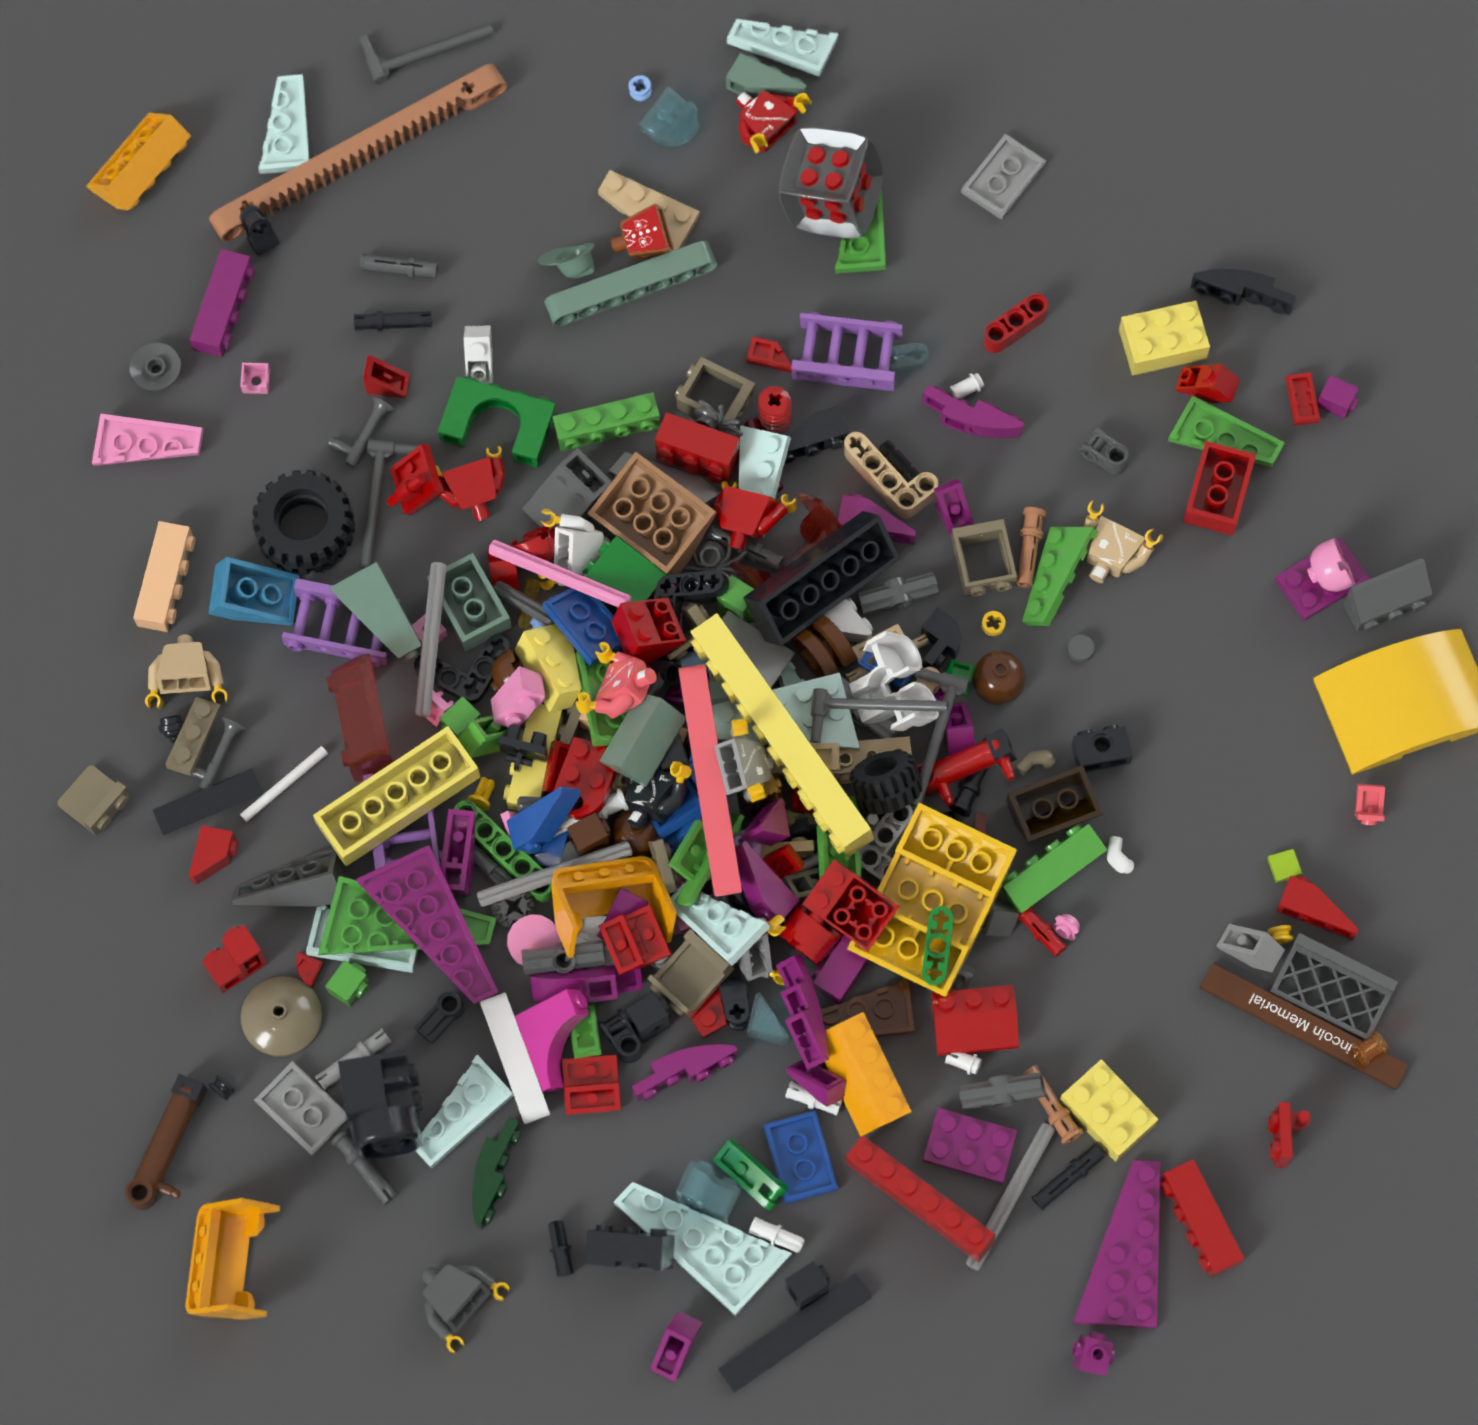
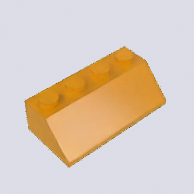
M149 112L86 187L117 209H132L138 204L141 194L154 185L158 174L170 166V160L175 154L180 153L186 147V141L191 135L172 115Z
M864 1012L825 1031L829 1060L825 1064L830 1072L846 1080L843 1101L860 1137L911 1113L910 1107Z

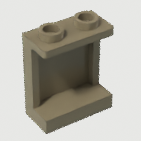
M690 929L683 936L686 939L685 942L654 976L650 974L647 979L653 983L650 988L659 997L666 995L672 1001L669 1006L680 1016L685 1013L692 1017L735 968L697 933Z

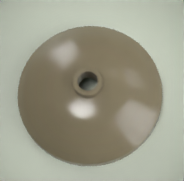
M278 976L262 981L249 992L241 1009V1026L248 1041L260 1052L275 1057L291 1056L306 1049L317 1037L322 1024V1007L316 993L309 985L293 977ZM282 1008L284 1013L281 1016H276L274 1014L276 1009Z

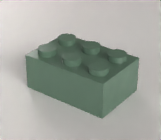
M473 553L446 567L442 611L465 652L486 642L491 636L502 634L512 628L509 615ZM430 575L426 577V578H427V581H428V585H429Z

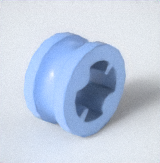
M639 75L630 80L629 90L633 99L645 101L651 96V83L647 77ZM644 85L645 90L636 91L635 86Z

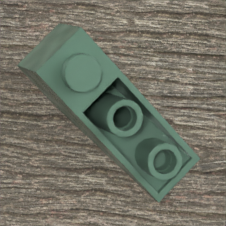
M742 53L739 54L726 76V89L739 95L747 92L754 99L763 91L796 97L800 93L807 94V85L799 78H791L783 74L778 68L774 66L768 67L760 63L754 56H746Z

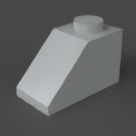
M1233 924L1227 926L1217 944L1220 950L1252 968L1273 972L1285 951L1267 932Z

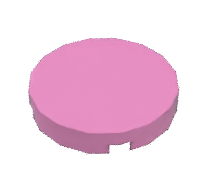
M527 915L520 918L511 926L507 934L508 951L513 959L522 966V950L555 946L561 942L555 924L542 915Z

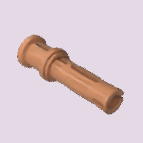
M1026 507L1023 509L1025 520L1024 527L1020 530L1023 541L1016 585L1025 588L1033 586L1038 542L1043 538L1041 528L1043 518L1046 517V511L1037 507Z
M1035 1065L1027 1069L1022 1075L1041 1072L1038 1066ZM1043 1077L1045 1093L1050 1101L1046 1097L1038 1099L1050 1116L1048 1123L1054 1126L1061 1136V1143L1064 1146L1068 1145L1082 1136L1084 1131L1082 1128L1078 1129L1070 1116V1109H1067V1107L1063 1108L1052 1088ZM1063 1123L1067 1125L1069 1131L1065 1129Z

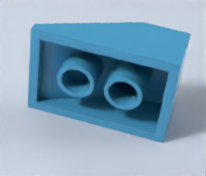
M225 557L215 565L209 614L236 621L292 626L297 600L294 586L296 578L299 579L300 575Z

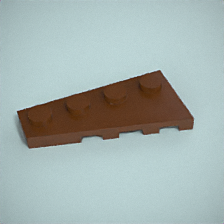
M907 978L888 987L884 986L876 989V991L866 995L851 998L844 1003L821 1009L825 1031L864 1012L875 1037L915 1033L909 980Z

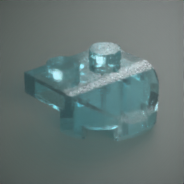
M668 86L641 119L637 127L661 146L678 147L686 144L696 136L700 124H698V109L691 100L687 103Z

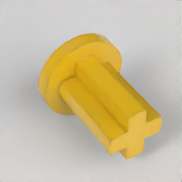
M482 777L475 793L469 795L467 800L475 803L482 811H488L491 806L488 800L495 782L492 779L488 780L486 777Z

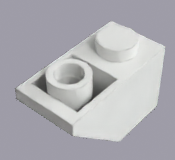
M491 325L465 326L464 352L466 377L475 378L479 383L489 385L493 383Z
M848 597L824 615L840 629L848 641L861 643L872 637L873 627L865 617L861 619L856 612L857 607L855 603Z

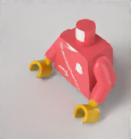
M601 642L599 646L603 653L595 651L598 660L603 664L613 661V663L609 664L595 701H591L588 693L581 692L577 695L579 701L575 703L578 711L582 714H587L594 709L596 713L607 714L613 719L641 704L645 699L650 684L655 683L657 677L655 671L647 668L644 661L619 651L613 653L608 643Z

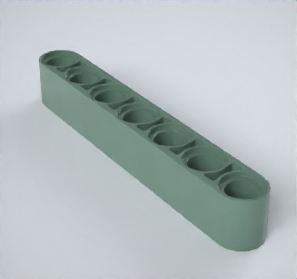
M699 241L547 297L544 303L553 325L563 326L707 274L716 269L718 264L708 241Z

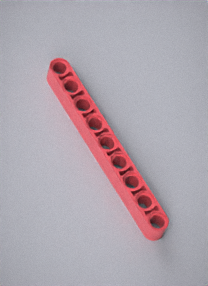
M705 664L678 668L714 894L715 897L742 893L727 795L714 745L718 744L706 666Z

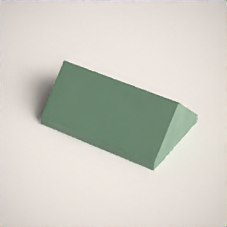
M646 694L641 704L629 710L601 757L600 763L647 788L684 725L686 717L662 698Z

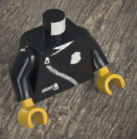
M674 761L670 766V773L657 770L647 788L627 777L626 796L624 799L633 812L628 819V823L640 830L647 820L658 823L665 822L674 811L682 807L684 799L690 793L684 779L690 777L691 768L683 765L682 762Z

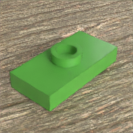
M595 1003L587 1004L589 1016L581 1020L571 1031L575 1059L602 1055Z

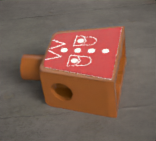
M653 204L621 221L620 226L623 235L611 239V245L615 253L627 250L629 256L635 260L653 258L674 251L663 208L657 204Z

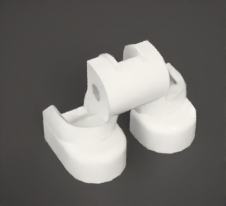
M885 631L866 642L863 650L872 652L875 655L878 666L869 674L849 684L853 698L936 701L932 692L924 684L912 682L896 693L891 692L889 683L896 677L906 678L922 668L920 653L911 639L902 634ZM857 710L862 723L867 724L879 723L896 715L897 722L893 723L890 730L905 731L912 726H924L936 720L939 716L938 711Z

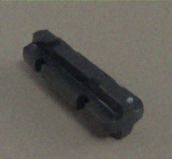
M890 440L885 441L879 447L880 453L884 457H888L891 465L901 475L904 474V479L909 483L920 472L911 466L912 464L898 449L895 450L896 446Z

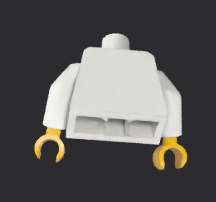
M543 509L542 513L551 514L549 521L540 520L544 526L552 527L555 524H560L559 527H555L554 564L586 576L582 571L591 559L595 562L602 554L598 550L608 538L604 537L601 531L595 530L594 525L582 517L567 514L556 516L550 509ZM538 574L539 578H541V579H545V578H546V577H543V576H541V575ZM548 579L546 582H539L544 590L551 589L554 584L565 586L551 579Z

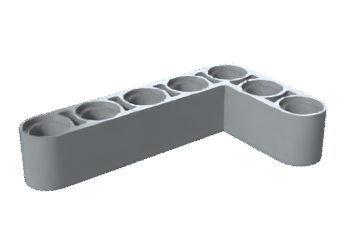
M910 805L904 807L909 811V816L904 821H897L895 819L896 811L886 813L872 832L874 840L860 849L862 867L880 881H882L893 859L890 857V854L900 842L914 814ZM884 830L893 832V838L888 843H882L879 840L880 833ZM868 852L877 853L878 858L873 865H866L864 863V856Z

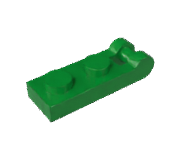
M733 1138L725 1143L713 1159L722 1170L768 1210H773L777 1204L778 1197L783 1196L788 1190V1186L783 1181L773 1176ZM765 1184L771 1189L769 1193H765L762 1190Z

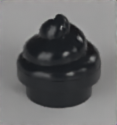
M181 715L160 718L159 732L164 734L165 738L170 739L172 743H175L184 721L181 720Z

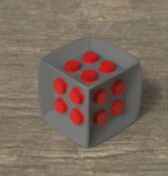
M822 127L799 128L790 144L779 182V200L791 225L802 231L819 235L851 239L864 237L873 219L883 182V165L874 143L868 137L854 132Z

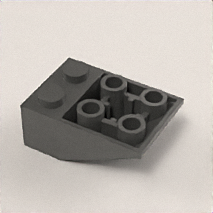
M577 448L555 468L522 510L539 527L544 526L540 520L546 522L551 519V514L547 515L541 512L543 509H550L556 516L567 514L579 516L586 520L590 517L588 512L612 481Z

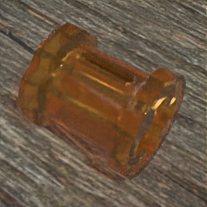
M1375 1030L1371 1032L1369 1038L1360 1044L1355 1043L1352 1045L1356 1057L1365 1066L1370 1063L1372 1058L1381 1052H1388L1389 1049L1384 1038Z

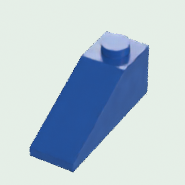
M559 787L508 819L507 825L513 849L533 854L539 852L541 847L551 842L580 797V789Z

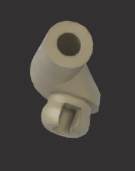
M1049 750L1030 751L1015 765V769L1024 776L1035 765L1042 764L1047 769L1053 767L1056 759Z

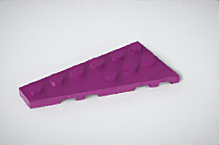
M430 845L355 879L473 1004L498 993L496 985Z
M1132 1161L1073 1324L1157 1328L1160 1162Z

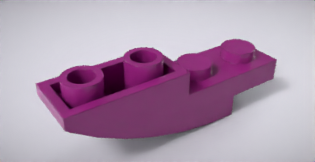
M928 385L923 392L922 403L941 412L940 423L952 429L989 438L1021 437L1023 433L1024 422L1018 416L1000 411L991 402L984 403L978 400L973 408L967 401L949 396L940 387L933 388Z
M615 965L587 970L576 968L567 973L551 971L530 975L533 1001L543 1002L566 989L580 990L585 996L587 1003L618 999L619 993L643 989L641 969L619 975Z
M724 1044L702 1045L663 1056L650 1063L653 1074L633 1085V1094L638 1101L643 1098L645 1101L650 1100L659 1094L658 1090L666 1085L672 1087L682 1081V1076L685 1074L690 1083L696 1080L698 1083L702 1082L712 1075L711 1071L718 1067L724 1069L736 1061L735 1057L738 1056L737 1048L735 1045Z

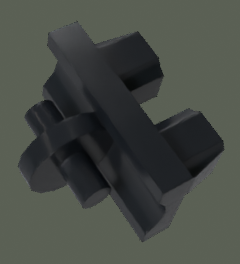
M509 725L505 735H500L498 741L500 751L508 753L506 761L515 763L514 771L517 772L521 771L523 765L532 767L534 760L546 763L548 758L546 734L533 732L531 741L528 743L521 741L524 732L522 728Z

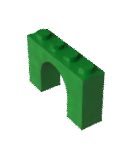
M457 376L438 429L439 440L465 448L475 419L488 409L503 408L514 413L521 422L512 450L513 462L538 468L553 426V416L557 414L556 404L545 397L534 398L520 390L512 392L503 389L498 384L490 383L487 385L479 383L477 379L472 377L461 378Z

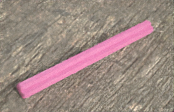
M493 540L489 546L490 555L613 606L619 607L620 603L631 602V596L498 540Z

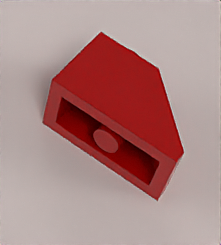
M201 825L189 872V878L192 883L199 884L230 864L231 858L236 856L239 841L236 840L233 831Z

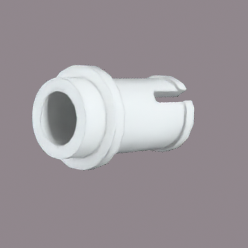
M970 373L968 378L949 388L955 399H961L975 391L980 392L981 388L984 387V383L978 373L974 375Z
M951 1053L953 1055L946 1056V1064L966 1070L969 1075L971 1073L977 1074L982 1059L978 1058L977 1054L972 1056L967 1053Z

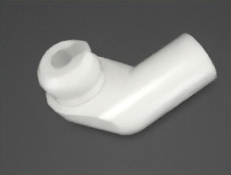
M1117 836L1109 837L1108 863L1119 873H1131L1134 869V862L1121 852L1123 839Z

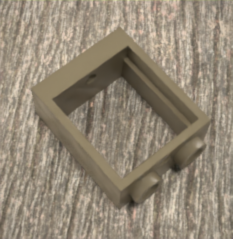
M700 357L697 364L693 363L687 373L689 378L684 385L680 384L675 393L677 409L695 417L694 411L698 407H702V405L688 397L702 373L705 372L740 389L723 421L731 419L740 421L756 394V383Z
M1004 519L952 529L951 539L964 596L970 594L973 597L982 596L991 590L1004 592L1012 589V586H1016L1017 574ZM998 539L1006 575L970 582L962 546Z

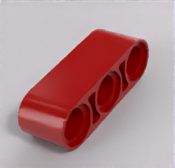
M1038 293L1032 294L988 324L983 340L985 349L991 353H999L1043 323L1048 311V300L1046 297ZM1037 306L1041 308L1042 311L1034 312L1030 308ZM1019 321L1022 325L1013 326L1010 322ZM998 335L1001 337V339L992 340L990 336Z

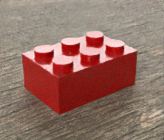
M666 412L655 438L656 459L663 465L681 467L691 475L701 474L717 484H721L724 481H727L728 484L730 483L740 457L738 437Z
M1205 441L1183 522L1233 536L1256 454Z

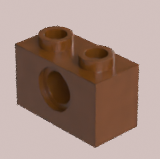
M596 812L567 827L569 841L572 842L579 856L610 846L609 841L612 840L610 828L604 818L599 820Z

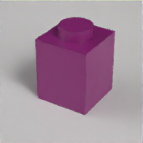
M1330 375L1319 396L1318 407L1345 419L1348 411L1353 413L1359 402V398L1356 397L1359 388Z

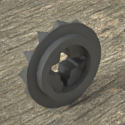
M527 891L507 898V900L512 902L519 899V897L521 898L517 905L522 912L521 914L512 911L506 916L509 906L505 900L492 903L491 910L496 921L505 927L511 928L520 918L532 915L535 909L534 899Z

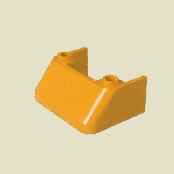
M638 856L563 867L553 872L551 888L555 927L568 958L574 956L577 935L582 931L583 927L581 918L607 915L621 888L649 901L647 905L650 904L667 943L671 942L677 912L657 866L652 859Z
M238 1198L204 1204L200 1208L196 1219L186 1296V1310L189 1314L241 1320L266 1317L267 1311L254 1309L255 1301L252 1294L243 1291L250 1237L257 1236L264 1229V1214L278 1212L280 1206Z

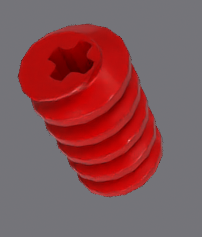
M770 386L765 388L760 393L758 399L759 420L762 430L781 434L790 427L791 397L781 387Z

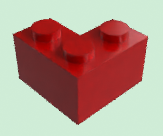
M245 925L229 929L224 934L225 937L221 939L224 947L211 950L205 956L206 959L202 961L222 993H225L268 964L261 949Z

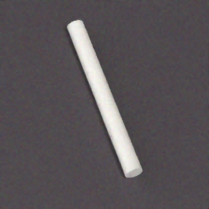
M320 746L245 809L240 816L245 822H248L328 754L327 751Z

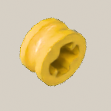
M990 611L984 615L981 627L985 634L998 636L1003 632L1006 621L1000 612ZM988 619L999 620V628L996 630L994 627L988 628Z
M1290 925L1276 926L1267 930V933L1279 944L1289 943L1294 940L1293 936L1289 933L1292 930Z

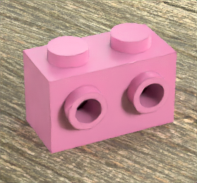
M521 666L515 670L491 699L494 723L507 728L509 725L520 727L529 719L530 714L545 699L542 674Z

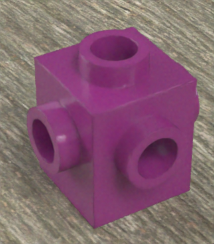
M1089 1331V1336L1080 1334L1079 1340H1075L1073 1344L1072 1356L1075 1357L1073 1367L1081 1371L1106 1376L1108 1365L1113 1363L1115 1349L1112 1348L1113 1343L1105 1340L1106 1335Z

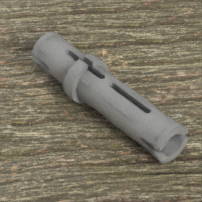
M381 1028L364 1042L359 1041L356 1043L357 1047L324 1071L315 1075V1078L323 1089L326 1090L340 1079L338 1061L374 1055L390 1044L391 1040Z

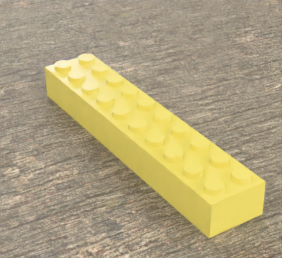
M715 614L690 631L694 639L691 641L694 651L702 662L707 659L706 665L715 681L718 683L722 680L721 686L730 702L733 704L737 701L738 705L736 707L739 710L740 716L746 718L748 725L750 723L753 724L751 728L757 740L763 746L766 744L769 746L767 751L777 768L781 765L783 766L782 772L792 789L798 787L799 791L797 793L806 809L809 811L813 808L815 811L813 816L816 823L823 832L827 830L830 832L828 837L838 854L844 852L848 858L873 841L874 837L869 825L719 615Z

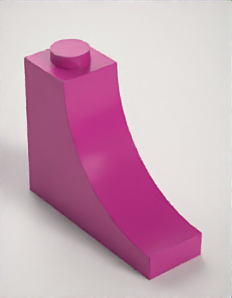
M566 989L514 1016L542 1092H557L564 1088L561 1075V1057L565 1042L573 1028L581 1020L589 1016L587 1000L580 990Z

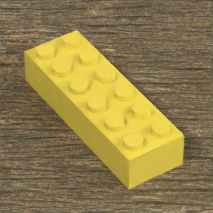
M447 726L315 813L313 817L317 826L345 866H348L479 779V769L449 726Z

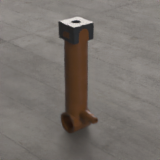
M178 1074L171 1089L173 1093L133 1180L128 1183L125 1189L127 1200L136 1209L147 1210L151 1208L156 1202L157 1192L168 1197L179 1198L180 1190L162 1182L196 1107H200L208 1090L203 1083ZM141 1188L147 1189V1196L144 1199L135 1200L137 1190Z

